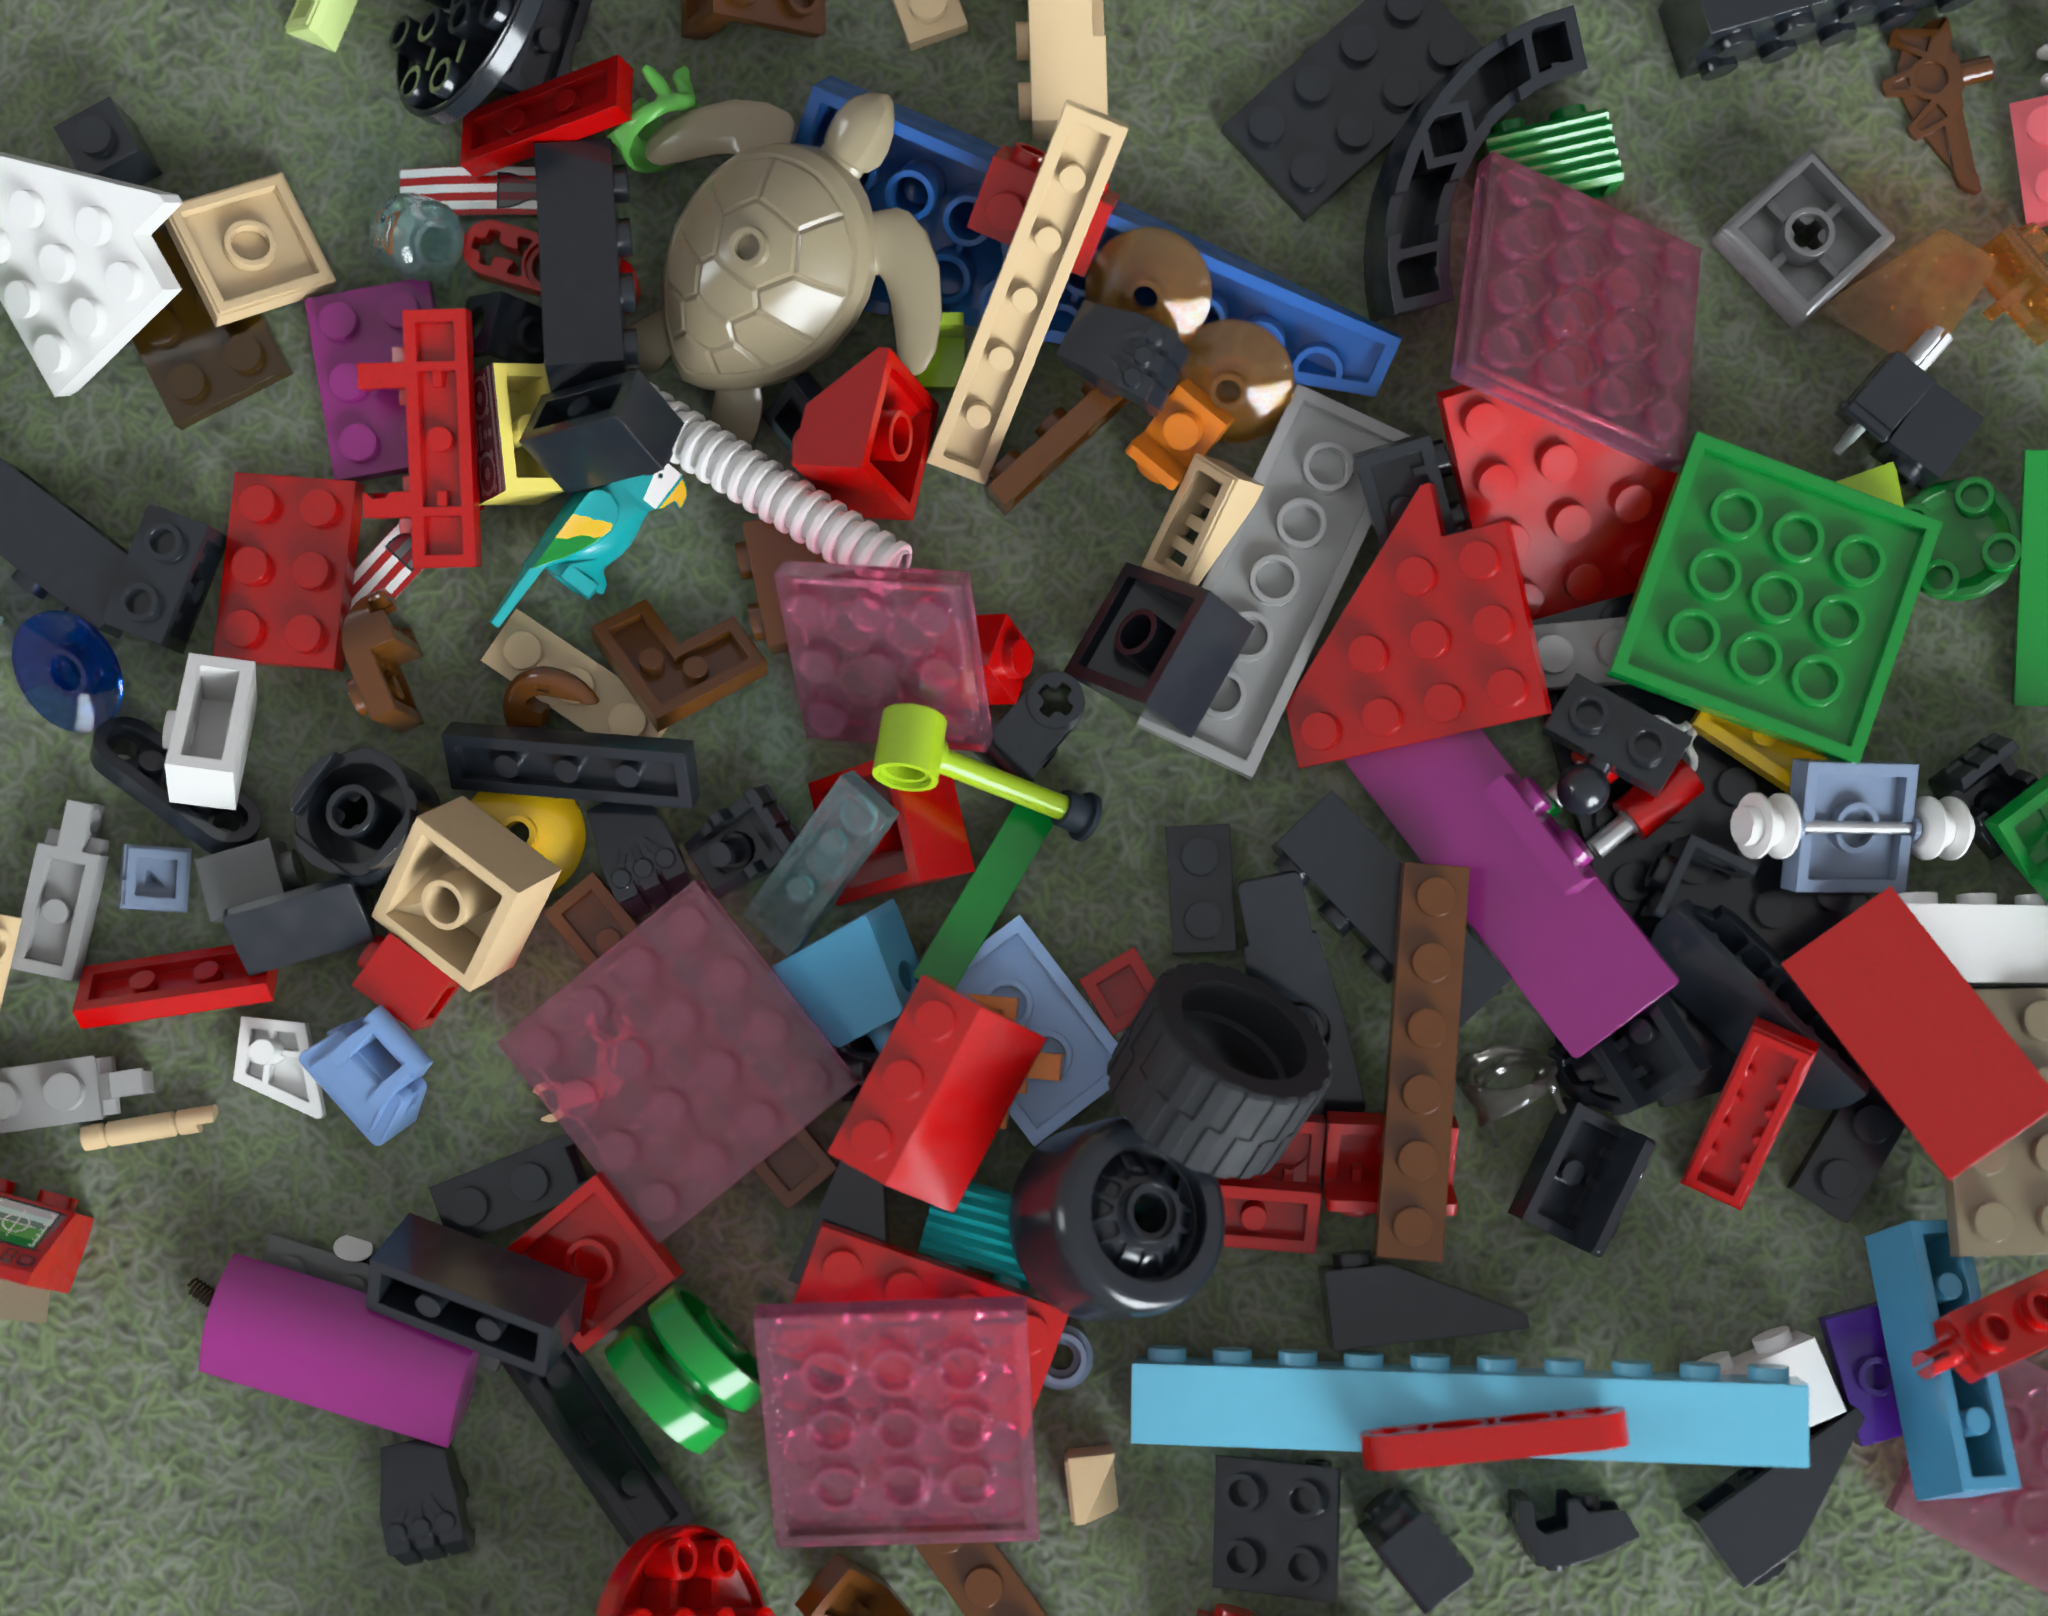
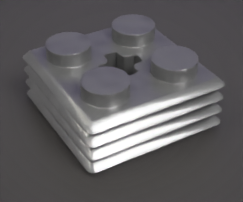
M1807 149L1730 218L1712 237L1711 242L1791 328L1796 329L1895 240V235L1813 149ZM1805 231L1812 240L1808 243L1807 247L1801 248L1794 242L1793 238Z

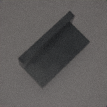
M349 876L338 877L230 907L223 911V924L248 976L375 941V919L371 917L374 911V901L369 889L358 885L355 886Z

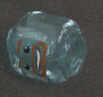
M398 193L385 199L374 211L369 225V242L375 257L387 269L418 281H433L449 274L458 264L464 249V230L459 217L448 205L417 193Z

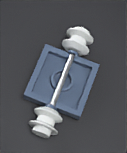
M1793 759L1790 794L1776 793L1768 799L1761 793L1747 794L1732 814L1730 829L1734 841L1746 857L1758 859L1768 853L1775 859H1783L1780 888L1793 892L1881 893L1892 886L1896 893H1906L1910 852L1920 860H1932L1937 856L1943 860H1957L1966 853L1973 840L1975 823L1967 805L1958 797L1947 796L1937 800L1932 796H1921L1916 799L1919 764L1904 761L1860 760V763L1856 765L1850 762L1828 759Z

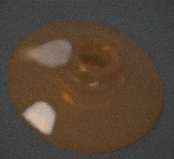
M1139 227L1116 235L1099 250L1087 273L1085 298L1090 302L1145 315L1177 331L1179 338L1185 344L1196 335L1206 320L1212 301V281L1206 262L1199 251L1188 240L1177 233L1163 228ZM1141 286L1152 288L1157 295V303L1151 307L1141 306L1135 300V290Z
M1223 319L1197 328L1182 341L1191 355L1184 369L1179 372L1180 376L1169 394L1171 395L1177 385L1188 378L1210 397L1215 406L1229 412L1235 420L1218 442L1241 443L1254 440L1268 433L1280 422L1286 407L1292 401L1295 377L1288 352L1271 332L1249 321ZM1223 380H1233L1239 385L1241 393L1236 397L1228 398L1219 392L1217 385Z

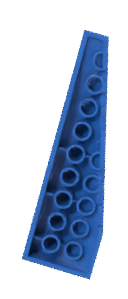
M832 75L814 84L799 125L795 143L821 147L824 144V137L836 112L848 100L870 91ZM893 102L895 112L894 134L889 151L880 167L864 173L859 181L868 196L872 212L895 207L910 212L927 231L940 266L942 312L964 313V323L969 326L978 327L1009 245L967 228V224L993 155L1000 148ZM1118 200L1115 209L1111 213L1088 273L1085 277L1070 273L1043 340L1045 342L1061 344L1082 302L1087 300L1145 315L1177 331L1179 338L1191 354L1186 363L1188 366L1198 367L1201 364L1235 370L1236 374L1254 377L1267 375L1291 379L1295 384L1376 397L1402 341V336L1273 272ZM880 274L875 275L870 297L863 310L889 315L891 302L885 282Z

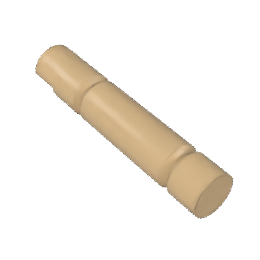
M212 1104L182 1109L176 1113L170 1111L108 1121L106 1124L102 1122L84 1125L80 1129L81 1144L85 1151L106 1148L108 1145L114 1147L176 1137L178 1133L180 1135L200 1133L203 1131L202 1124L215 1121L218 1115V1106Z

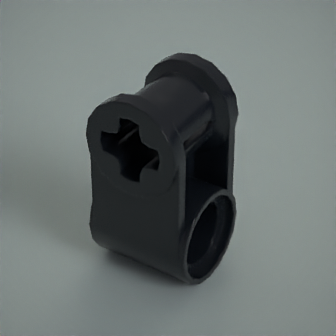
M1051 671L1042 674L1033 681L1017 703L993 724L977 744L973 753L990 766L1033 782L1034 779L1032 778L1041 767L1045 768L1057 753L1059 745L1075 728L1084 714L1085 697L1081 685L1074 677L1065 672ZM1063 687L1070 690L1067 701L1072 710L1069 714L1064 716L1058 711L1054 712L1050 717L1042 714L1046 704L1041 694L1046 689L1054 693H1058Z

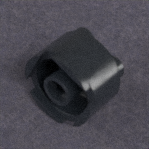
M356 748L357 750L341 754L333 752L317 760L304 773L295 788L291 802V812L295 814L297 833H293L295 844L300 853L317 868L337 877L349 876L354 884L364 888L384 889L416 817L441 806L440 799L433 786L422 775L378 750Z

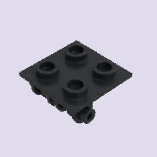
M1216 1455L1212 1587L1336 1604L1338 1602L1341 1468L1332 1467V1461L1325 1459H1307L1306 1464Z

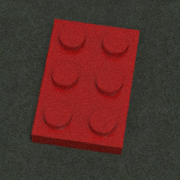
M235 472L213 656L255 661V665L343 672L345 655L342 647V628L345 618L351 609L363 507L362 492H364L365 486L357 481Z

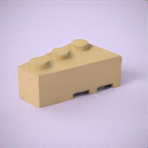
M1027 0L1028 21L1016 22L1017 61L1029 60L1030 82H1018L1019 121H1031L1032 141L1051 140L1066 99L1108 115L1103 0Z

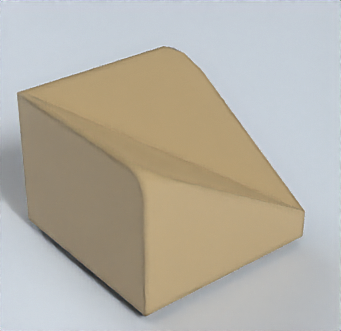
M1113 1444L1071 1448L1064 1452L1071 1522H1074L1075 1526L1092 1522L1114 1512L1119 1507Z

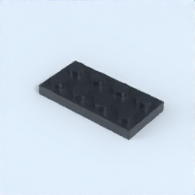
M1365 0L1222 125L1221 133L1297 216L1305 222L1393 144L1399 130L1415 106L1443 76L1483 46L1440 0Z

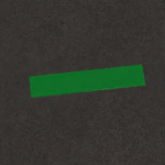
M1015 804L912 976L920 980L922 975H931L955 988L957 987L1053 826L1051 817Z

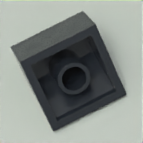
M1126 562L1063 672L1142 718L1192 738L1255 626L1208 589Z

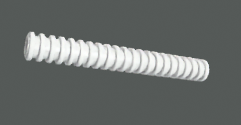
M651 383L684 422L673 447L671 463H680L682 470L685 472L695 473L697 479L703 483H711L715 491L722 494L726 493L728 499L734 503H742L744 509L748 512L758 513L762 521L769 524L774 523L775 528L781 533H790L792 540L800 544L806 543L807 549L816 554L822 553L823 559L828 563H838L839 569L846 574L854 573L855 579L861 584L867 585L871 583L872 591L880 595L886 594L902 581L911 564L912 548L910 544L904 541L896 542L895 535L886 530L880 532L879 526L875 522L870 520L864 522L863 516L859 512L854 510L848 511L846 504L839 500L832 501L830 494L823 490L816 491L814 484L807 480L800 481L797 473L791 470L784 471L781 463L775 460H768L767 455L762 451H753L749 443L743 440L737 441L733 433L727 430L722 431L719 424L711 420L706 421L703 414L694 410L691 411L687 404L675 401L671 394L665 391L660 392L658 386Z

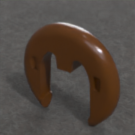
M538 666L522 671L511 680L503 698V713L507 726L540 728L550 719V705L538 701L535 696L544 695L579 701L580 704L594 705L599 703L600 700L595 692L574 674L555 667Z

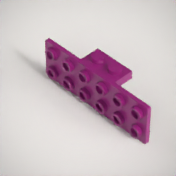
M1483 729L1343 759L1422 863L1470 867L1466 920L1506 972L1512 977L1513 981L1572 1057L1578 1058L1584 1055L1679 983L1677 974L1590 866L1589 862L1594 857L1586 844L1572 829L1568 828L1565 831L1561 829L1548 812L1553 806L1544 791L1529 776L1524 779L1519 776Z

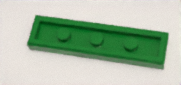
M2048 449L2022 450L2019 516L2022 551L2017 565L2012 704L2014 706H2048Z

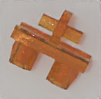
M2030 222L2020 228H2017L2012 223L1965 262L1981 280L1980 283L1996 300L1981 313L1990 323L2005 311L2016 325L2023 329L2037 346H2040L2048 340V263L2042 257L2048 251V236L2036 222Z

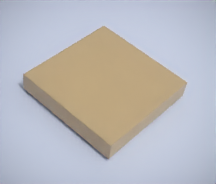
M282 172L184 200L164 221L215 327L298 302L305 298L317 296L335 287L336 279Z

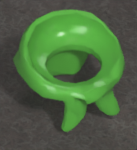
M650 65L643 66L641 72L656 93V99L651 103L643 98L637 99L632 104L630 121L604 130L606 138L611 139V142L617 146L620 155L632 170L642 173H654L664 171L676 165L661 166L650 162L646 158V142L658 127L664 124L660 119L661 115L672 111L685 113L690 109L703 107L696 99L690 81V70L686 66L680 67L673 74L672 81L676 93L669 88L665 79L655 68Z

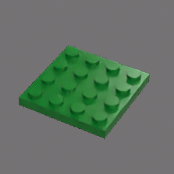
M1697 431L1690 437L1605 675L1828 759L1850 762L1857 765L1862 758L1943 522Z

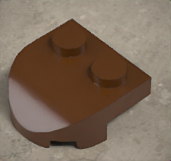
M382 588L359 599L345 618L342 628V647L353 678L346 680V687L356 710L361 716L369 714L370 718L378 724L380 723L403 733L424 724V721L401 665L422 657L423 653L410 627L395 628L388 614L397 611L396 601L386 589Z

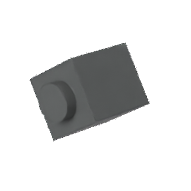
M272 838L194 859L210 922L223 923V911L227 908L292 891L306 884L305 870L298 852L295 849L288 850L286 842Z

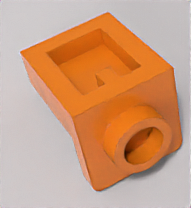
M1186 378L1177 385L1169 396L1163 410L1158 413L1157 417L1153 418L1144 432L1130 442L1125 452L1136 462L1137 468L1147 479L1156 484L1164 485L1169 490H1174L1184 479L1195 453L1207 456L1235 418Z

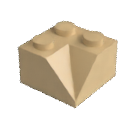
M461 796L416 817L402 852L393 867L371 917L468 992H471L514 967L561 869L466 797Z

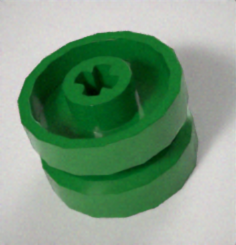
M675 1282L648 1307L649 1319L653 1330L632 1323L604 1349L607 1362L618 1380L652 1420L688 1450L701 1455L729 1427L723 1406L745 1413L772 1385L756 1357L736 1333L702 1299L688 1288Z

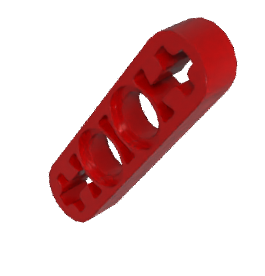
M1593 1406L1395 1425L1368 1429L1359 1434L1363 1468L1370 1471L1404 1470L1604 1451L1625 1447L1630 1443L1626 1411L1624 1407Z

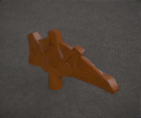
M1946 15L1928 22L1920 29L1894 28L1887 38V46L1900 52L1895 76L1881 82L1883 97L1901 99L1912 121L1906 129L1908 136L1915 142L1922 138L1926 141L1938 158L1950 170L1957 188L1970 195L1979 194L1981 186L1978 174H1976L1962 110L1964 107L1962 90L1966 85L1993 79L1994 67L1991 57L1986 55L1960 61L1958 54L1953 52L1950 44L1952 34Z

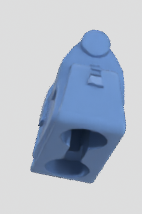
M384 1005L376 1007L367 1016H362L354 1021L351 1020L346 1024H340L327 1032L329 1036L304 1050L299 1055L301 1065L375 1146H381L417 1120L427 1090V1084L422 1077L434 1062Z

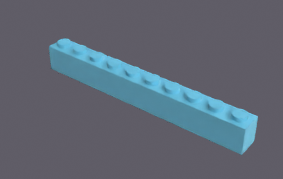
M1150 1345L1147 1348V1356H1136L1132 1362L1131 1443L1361 1452L1359 1434L1362 1431L1378 1427L1593 1406L1624 1407L1626 1411L1629 1445L1604 1451L1531 1458L1810 1468L1809 1385L1798 1376H1789V1366L1780 1364H1748V1375L1721 1374L1720 1364L1702 1361L1680 1362L1679 1372H1652L1651 1361L1636 1359L1612 1360L1611 1370L1584 1369L1583 1359L1571 1357L1544 1358V1368L1517 1367L1516 1357L1505 1355L1477 1356V1366L1450 1365V1355L1440 1353L1410 1354V1364L1384 1363V1354L1374 1351L1344 1352V1362L1317 1361V1351L1309 1349L1278 1350V1360L1252 1359V1349L1244 1347L1213 1348L1212 1357H1186L1187 1347L1180 1345Z

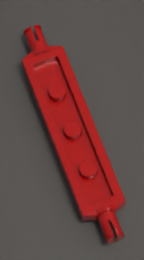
M2048 1269L1949 1312L1933 1322L1938 1343L1914 1352L1911 1360L1913 1368L1930 1360H1934V1362L1916 1373L1924 1379H1931L1935 1375L1953 1367L1960 1376L1971 1384L2048 1348Z

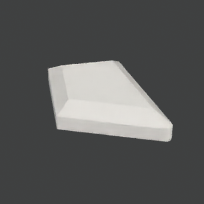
M241 1016L233 1081L316 1119L324 1118L327 1114L322 1087L299 1061L301 1052L313 1045L309 1023Z

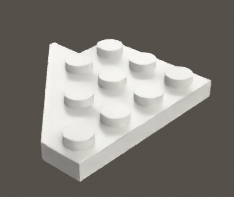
M0 152V301L54 397L70 396L79 391L182 290L151 235L183 202L177 194Z

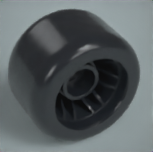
M1117 1116L1071 1127L1040 1144L1024 1163L1013 1186L1009 1204L1008 1225L1011 1246L1019 1268L1031 1287L1047 1303L1062 1313L1077 1319L1110 1322L1160 1315L1180 1307L1194 1297L1205 1285L1218 1263L1225 1238L1226 1214L1223 1194L1217 1177L1210 1176V1174L1202 1171L1196 1172L1183 1166L1182 1163L1173 1158L1166 1157L1157 1151V1148L1150 1142L1144 1140L1134 1130L1133 1125L1128 1119H1125L1124 1116Z

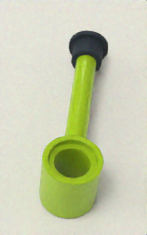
M900 703L890 705L883 710L872 770L873 777L881 784L903 791H927L936 787L940 773L1051 817L1052 824L1068 830L1069 836L1073 840L1083 842L1096 830L1102 815V800L1098 794L1086 792L1081 795L1068 789L1058 793L948 749V743L945 741L947 719L940 712L918 704Z

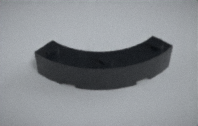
M1574 5L1543 14L1521 24L1462 60L1429 90L1415 106L1399 130L1380 170L1372 194L1366 223L1363 261L1365 295L1370 321L1387 320L1427 310L1454 300L1449 259L1452 221H1448L1459 180L1464 178L1476 152L1491 132L1492 126L1509 109L1533 92L1558 85L1588 69Z

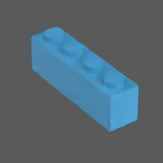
M1947 1220L1907 1221L1865 1236L1916 1501L1976 1497L2020 1489L2021 1483L1998 1373L1994 1372L1969 1384L1952 1367L1931 1379H1924L1916 1372L1934 1362V1360H1930L1913 1368L1911 1360L1914 1352L1938 1343L1933 1322L1949 1312L1982 1298L1974 1257H1950Z

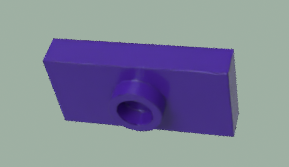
M1877 1302L1819 1317L1842 1401L1857 1407L1865 1418L1854 1439L1855 1444L1863 1447L1903 1436Z

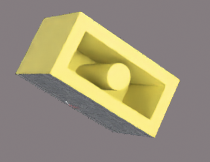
M492 363L475 374L480 505H534L564 492L519 442L541 395L551 393L544 364Z

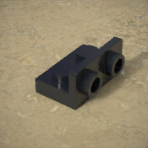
M1423 426L1410 430V437L1353 454L1379 551L1384 546L1419 486L1427 483L1436 484L1446 534L1450 535L1468 530L1459 500L1456 499L1448 502L1442 478L1452 476L1451 464L1442 438L1432 441L1430 434Z
M149 505L145 510L104 612L103 622L106 625L141 637L164 648L184 654L225 551L227 536L208 524L156 505Z

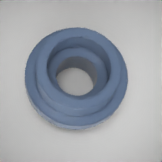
M1065 1324L1058 1344H1064L1071 1348L1074 1354L1073 1360L1064 1368H1058L1051 1364L1043 1385L1056 1390H1066L1079 1385L1088 1376L1093 1364V1350L1089 1339L1080 1329L1069 1324Z

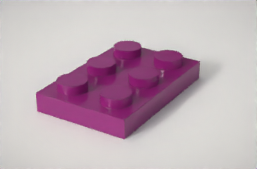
M426 276L305 298L334 479L360 482L409 473L406 406L399 405V391L374 389L372 392L359 390L357 386V363L392 362V347H403L402 310L437 309L432 281Z

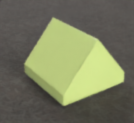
M296 0L286 23L285 33L336 52L358 0Z

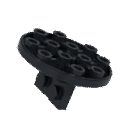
M425 0L434 5V7L426 13L422 22L411 18L408 14L402 16L395 24L389 40L390 49L397 52L396 81L399 96L404 107L411 114L430 124L446 125L455 122L472 111L495 87L513 95L570 73L572 54L576 43L580 42L592 0Z

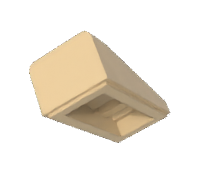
M1195 453L1143 561L1142 567L1198 586L1256 504L1264 485L1224 461ZM1207 507L1210 511L1205 519L1200 515ZM1190 529L1199 533L1195 542L1185 537ZM1176 549L1188 556L1183 566L1170 559Z

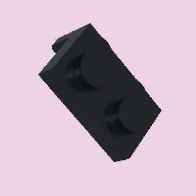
M1563 1096L1507 1213L1599 1258L1603 1256L1611 1238L1615 1235L1619 1221L1633 1191L1645 1173L1647 1162L1655 1147V1141L1641 1133L1623 1127L1577 1101Z

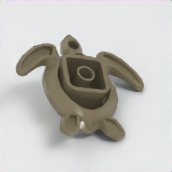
M868 92L848 100L836 112L824 137V144L821 147L795 143L799 127L790 113L767 102L731 99L690 109L660 125L646 142V158L653 164L661 166L722 155L735 156L715 169L699 186L675 224L665 255L662 280L663 309L645 317L631 327L637 328L640 367L635 369L657 372L673 360L683 382L702 389L715 390L710 420L719 424L722 431L727 430L733 433L737 441H746L751 447L756 440L762 419L764 399L761 388L779 384L801 375L829 357L857 323L870 297L875 275L880 274L884 280L890 298L897 357L913 375H919L927 369L936 353L942 321L940 266L929 235L914 216L906 210L895 207L872 212L868 196L859 181L864 173L880 167L889 151L894 134L895 113L894 103L889 95Z

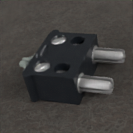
M1936 325L1932 330L1926 329L1905 354L1899 350L1886 354L1849 398L1838 403V410L1835 415L1846 423L1849 428L1832 449L1834 453L1841 456L1860 436L1870 444L1886 443L1890 439L1892 431L1936 382L1925 371L1953 340L1949 331L1941 337L1940 335L1945 328Z

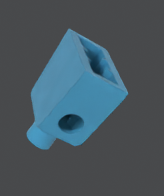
M893 898L772 966L776 975L832 1046L840 1048L868 1034L879 1055L919 982L917 978L912 976L919 964V960L899 908Z

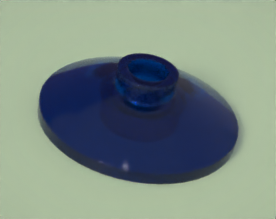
M48 610L38 613L27 619L20 626L12 646L14 673L23 694L40 715L62 729L79 733L95 731L102 722L117 715L124 695L122 671L113 649L95 627L77 615L59 610Z

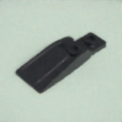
M1290 870L1240 881L1237 890L1248 943L1243 944L1244 974L1267 983L1266 985L1277 992L1280 991L1291 1000L1292 1004L1299 1010H1302L1311 1020V1024L1316 1031H1319L1326 1044L1325 1049L1330 1054L1332 1063L1330 1068L1332 1074L1330 1085L1311 1114L1324 1115L1326 1121L1327 1111L1364 1112L1366 1105L1345 1018L1317 932L1311 928L1300 873Z

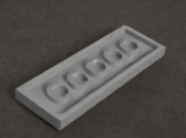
M1297 384L1253 479L1263 484L1264 488L1248 516L1211 566L1202 584V588L1212 591L1255 627L1192 738L1152 723L1141 716L1136 724L1137 727L1249 780L1253 778L1372 524L1353 454L1410 437V435L1301 384Z

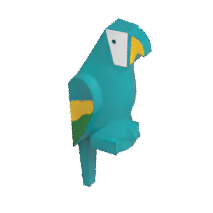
M668 463L664 470L650 476L641 475L613 482L604 487H592L572 492L522 564L521 572L488 622L499 628L543 569L570 591L585 600H590L595 593L598 595L604 594L607 586L604 576L605 567L619 558L630 547L648 511L663 509L671 503L676 508H682L687 498V486L682 478V474Z

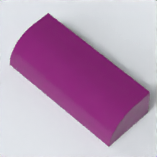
M234 1252L219 1280L209 1306L202 1333L198 1371L448 1448L469 1407L480 1352L366 1309L367 1293Z

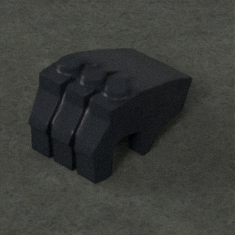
M1087 300L1082 302L1056 353V356L1066 367L1094 384L1103 395L1113 399L1116 394L1131 400L1142 407V413L1155 417L1163 410L1169 398L1168 394L1173 390L1180 376L1179 372L1184 369L1191 355L1179 338L1177 331L1145 315Z
M1996 733L1982 738L1970 747L1967 753L1961 754L1949 763L1950 766L1943 768L1928 779V783L1937 800L1953 796L1958 797L1967 805L1975 823V834L1972 841L1989 860L2000 856L2004 852L1991 835L1984 821L2038 781L2035 774L2019 769L2011 758V755L2020 749L2013 739Z
M768 784L742 792L744 797L729 807L714 811L708 816V822L684 844L685 850L717 900L758 878L774 872L806 848L803 843V837L795 825L790 823V817L782 805L777 803L778 799Z
M603 802L586 810L604 875L617 902L635 919L653 910L652 906L658 909L673 902L674 896L679 899L696 890L693 874L690 873L689 867L682 855L678 838L663 818L657 806Z
M420 1439L381 1447L380 1517L388 1555L394 1556L403 1566L423 1563L424 1558L428 1561L445 1558L448 1552L451 1555L470 1552L471 1547L475 1544V1528L471 1529L468 1523L465 1501L470 1494L467 1482L461 1475L451 1442L448 1448Z
M1566 1488L1557 1489L1556 1515L1536 1521L1534 1503L1522 1490L1508 1489L1507 1521L1523 1540L1524 1551L1535 1566L1546 1567V1570L1563 1571L1566 1566L1577 1565L1602 1556L1639 1538V1533L1626 1511L1620 1510L1614 1500H1599L1598 1493L1575 1492L1572 1496Z

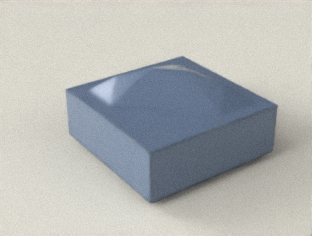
M122 845L118 909L187 912L192 848Z

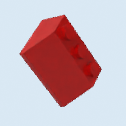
M922 975L827 1153L888 1187L954 1213L1042 1050L1047 1037L935 976Z

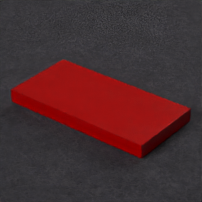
M1892 886L1882 891L1780 964L1947 1181H1952L2048 1114V1083Z

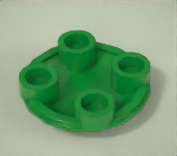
M1972 476L1965 479H1951L1934 483L1909 498L1904 505V508L1943 522L1919 590L1930 598L1961 602L1984 597L2005 583L2018 565L2022 551L2019 513L2006 496L1995 490L1986 479Z

